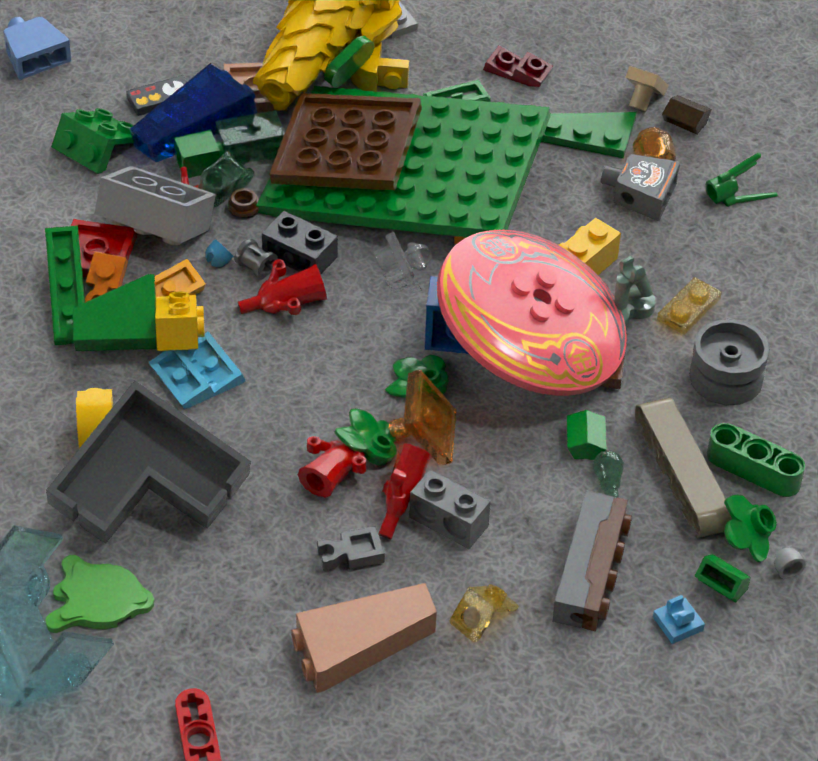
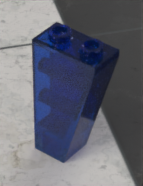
M210 63L129 129L134 146L154 162L170 158L175 155V137L211 130L214 136L258 113L255 104V93L248 85L240 84L233 79L228 71L220 70Z

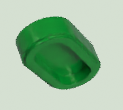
M359 36L354 39L327 66L324 73L325 81L334 88L344 84L371 57L375 48L374 42L366 36Z

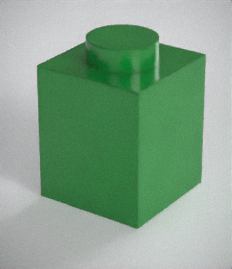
M211 130L174 138L176 161L179 168L187 167L188 178L220 172V160H224V151L221 142L215 141Z

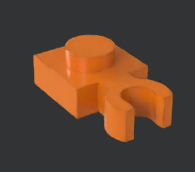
M94 251L86 279L87 285L94 287V289L86 295L85 302L122 286L128 265V260L125 257Z

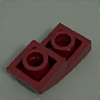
M498 45L486 61L483 70L527 86L540 87L551 72L553 65L528 51L521 58Z

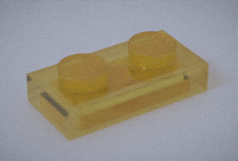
M694 277L658 312L657 320L685 335L721 299L722 291Z

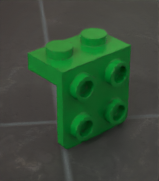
M96 108L95 111L77 109L76 112L61 114L51 147L99 174L106 170L114 144L142 142L144 135L137 132L136 126L114 119L113 114L105 109Z

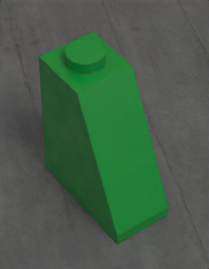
M147 274L74 307L73 320H67V340H73L75 351L157 349L155 275Z

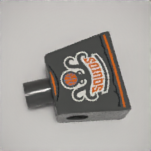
M632 154L628 156L623 169L605 165L601 176V183L615 187L614 203L660 221L676 187L680 162Z

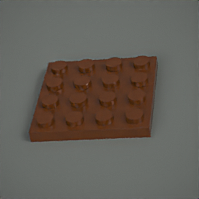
M300 93L269 173L271 184L395 190L422 110L421 99Z

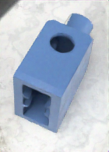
M15 17L9 21L8 28L3 31L6 52L19 80L71 62L69 39L43 17H36L28 21H24L21 17Z

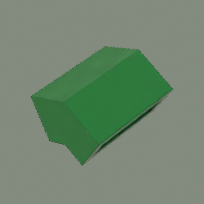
M589 410L567 415V448L574 459L597 460L607 450L605 416Z
M714 554L704 556L695 574L699 581L735 603L748 590L751 578ZM713 571L735 585L733 590L708 574Z

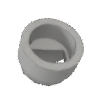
M784 547L776 553L774 566L780 577L784 579L801 574L806 567V562L796 549ZM790 567V573H788L785 569Z

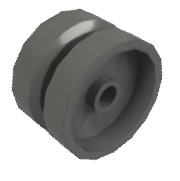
M718 319L707 323L698 331L694 342L693 358L689 372L691 385L702 397L722 405H740L753 400L761 392L764 381L765 368L770 351L767 338L758 328L745 321Z

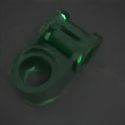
M230 151L224 153L214 164L205 169L200 178L198 188L216 194L213 208L218 207L229 199L235 190L246 187L254 176V170L241 165L234 159L235 155Z

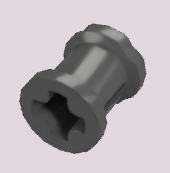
M253 239L243 241L237 248L234 260L238 265L247 266L261 280L271 273L273 269L272 264L278 259L277 255L273 252H265L259 248L258 243Z

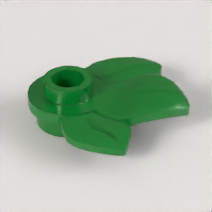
M432 354L424 357L422 360L414 357L399 359L393 363V371L398 379L385 390L388 394L401 398H410L420 393L423 397L429 399L440 397L446 392L449 382L448 375L444 371L446 364L441 357Z
M350 409L349 418L351 426L336 428L334 431L336 436L352 450L364 452L365 458L372 464L381 466L393 460L397 453V448L394 444L397 435L394 428L385 420L376 421L373 415L365 410Z
M743 495L727 497L724 504L732 518L725 526L727 542L738 550L749 548L752 557L757 563L765 560L769 552L768 537L776 529L777 525L773 511L766 505H752Z

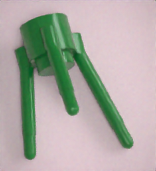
M761 153L754 154L727 172L719 174L705 183L706 193L715 204L723 202L727 207L736 203L778 196L777 192L735 196V193L738 192V183L735 177L757 164L756 161L761 158Z

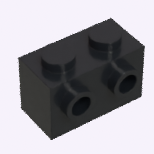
M283 211L262 232V250L273 252L277 255L278 259L284 261L285 266L298 272L316 264L321 275L338 257V236L300 217Z

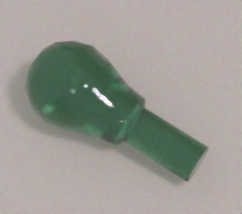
M612 450L602 451L595 457L593 470L600 482L601 489L604 490V494L619 498L618 489L620 488L624 462L621 456Z

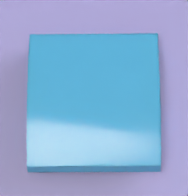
M209 332L205 333V337L198 338V349L167 350L149 361L150 366L184 409L230 390L246 381L241 371Z

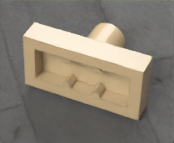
M629 66L625 78L636 86L629 106L646 112L652 93L664 96L668 84L659 75Z

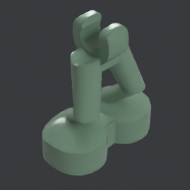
M632 256L620 261V274L617 275L614 303L622 312L626 328L629 320L632 318L644 319L650 317L654 313L656 303L646 270L642 266L634 267V258Z

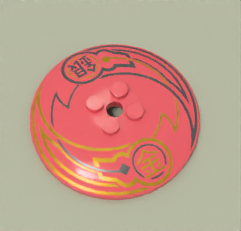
M489 230L476 233L461 240L448 253L440 268L437 280V296L442 315L450 331L460 345L478 363L501 379L536 393L570 396L586 393L598 388L615 373L621 364L626 350L627 334L622 312L615 305L613 294L588 265L561 246L524 232ZM534 297L542 300L543 302L536 301Z

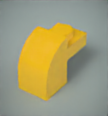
M382 42L375 44L371 57L350 77L355 86L365 91L377 92V86H386L389 89L408 88L409 60L381 58Z
M90 388L86 391H77L76 418L79 448L112 409V389Z

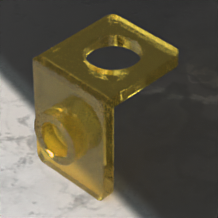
M495 585L468 587L449 621L451 625L472 642H477L482 637L496 612L516 611L519 605L511 600L505 591ZM470 606L475 607L480 614V621L475 628L468 627L464 622V612Z

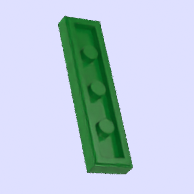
M78 225L45 228L54 344H74L73 340H67V320H73L74 307L85 303Z

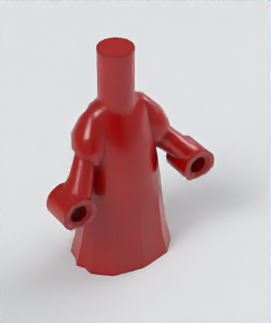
M277 259L272 264L273 269L269 279L261 285L257 296L238 301V306L241 314L262 309L273 314L280 311H288L291 315H298L301 312L300 305L317 300H327V294L316 264L279 280L280 277L285 276L286 267L283 260Z
M311 436L307 439V452L312 454H319L321 451L325 452L300 468L297 475L300 483L306 490L314 495L326 498L332 495L334 489L347 476L351 468L352 471L358 474L366 472L364 452L352 450L342 441L333 440L329 443L321 440L319 437Z
M407 443L399 445L390 479L385 482L382 492L386 495L387 512L378 533L379 536L392 539L398 521L405 513L410 502V492L424 477L432 456L429 452L418 446Z

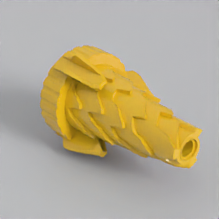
M289 0L284 16L276 27L280 31L269 46L263 65L253 79V84L258 86L260 93L273 104L274 109L285 110L296 97H299L301 92L305 93L320 72H325L330 62L354 39L359 36H366L374 44H377L392 35L397 30V20L402 15L399 5L401 0Z

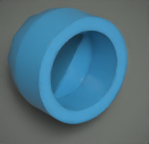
M216 239L211 242L205 251L206 261H211L213 267H223L234 257Z

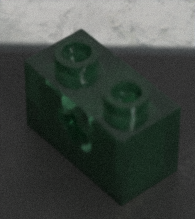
M276 110L215 121L216 142L220 141L224 151L223 161L226 167L232 165L242 166L248 162L264 159H275L285 135Z

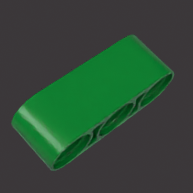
M729 423L717 424L710 432L707 458L715 466L783 497H791L800 491L805 471V461L796 453Z

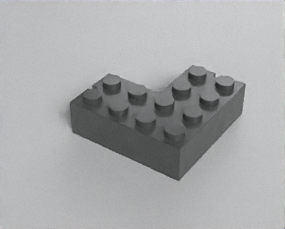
M134 380L46 489L47 501L49 505L73 522L79 516V525L105 544L149 489L208 529L226 506L227 497L231 499L249 476L251 461Z

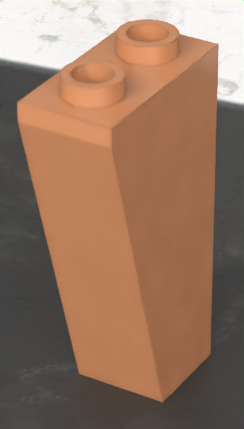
M426 583L296 613V629L291 630V636L296 652L303 651L305 659L301 660L305 680H313L317 693L337 685L435 633L437 611Z

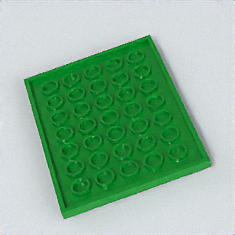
M314 86L311 94L421 99L422 110L395 190L271 184L269 178L256 207L259 209L258 213L278 217L283 211H286L296 217L309 221L469 237L489 230H508L549 122L550 108L504 102L476 101L473 99L465 100Z

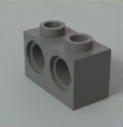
M429 470L410 492L409 518L470 549L489 526L491 501Z

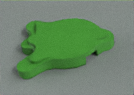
M68 555L62 560V570L66 577L53 589L54 598L65 602V605L51 612L45 621L47 629L52 633H59L74 626H86L92 629L118 627V622L125 620L129 616L132 619L139 614L150 612L154 607V597L150 591L142 587L135 575L126 568L112 564H90L79 556Z

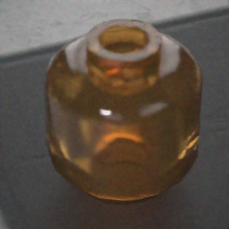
M650 127L642 130L633 142L634 155L676 161V151L672 138L668 132L660 128Z

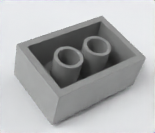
M129 166L101 177L94 214L106 218L105 221L113 225L125 224L133 227L136 233L142 235L154 234L162 237L165 243L180 245L209 230L216 194Z

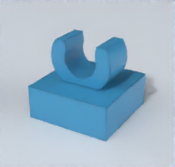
M682 595L668 600L666 606L658 608L653 612L654 620L672 644L704 631L705 623Z

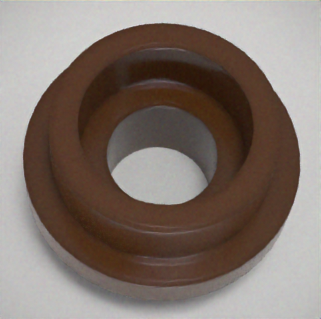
M237 189L228 200V209L235 216L250 217L259 211L258 207H256L259 198L251 189Z

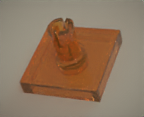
M420 369L408 373L404 417L393 419L389 422L390 433L393 437H396L397 441L413 436L439 465L450 464L453 461L457 410Z

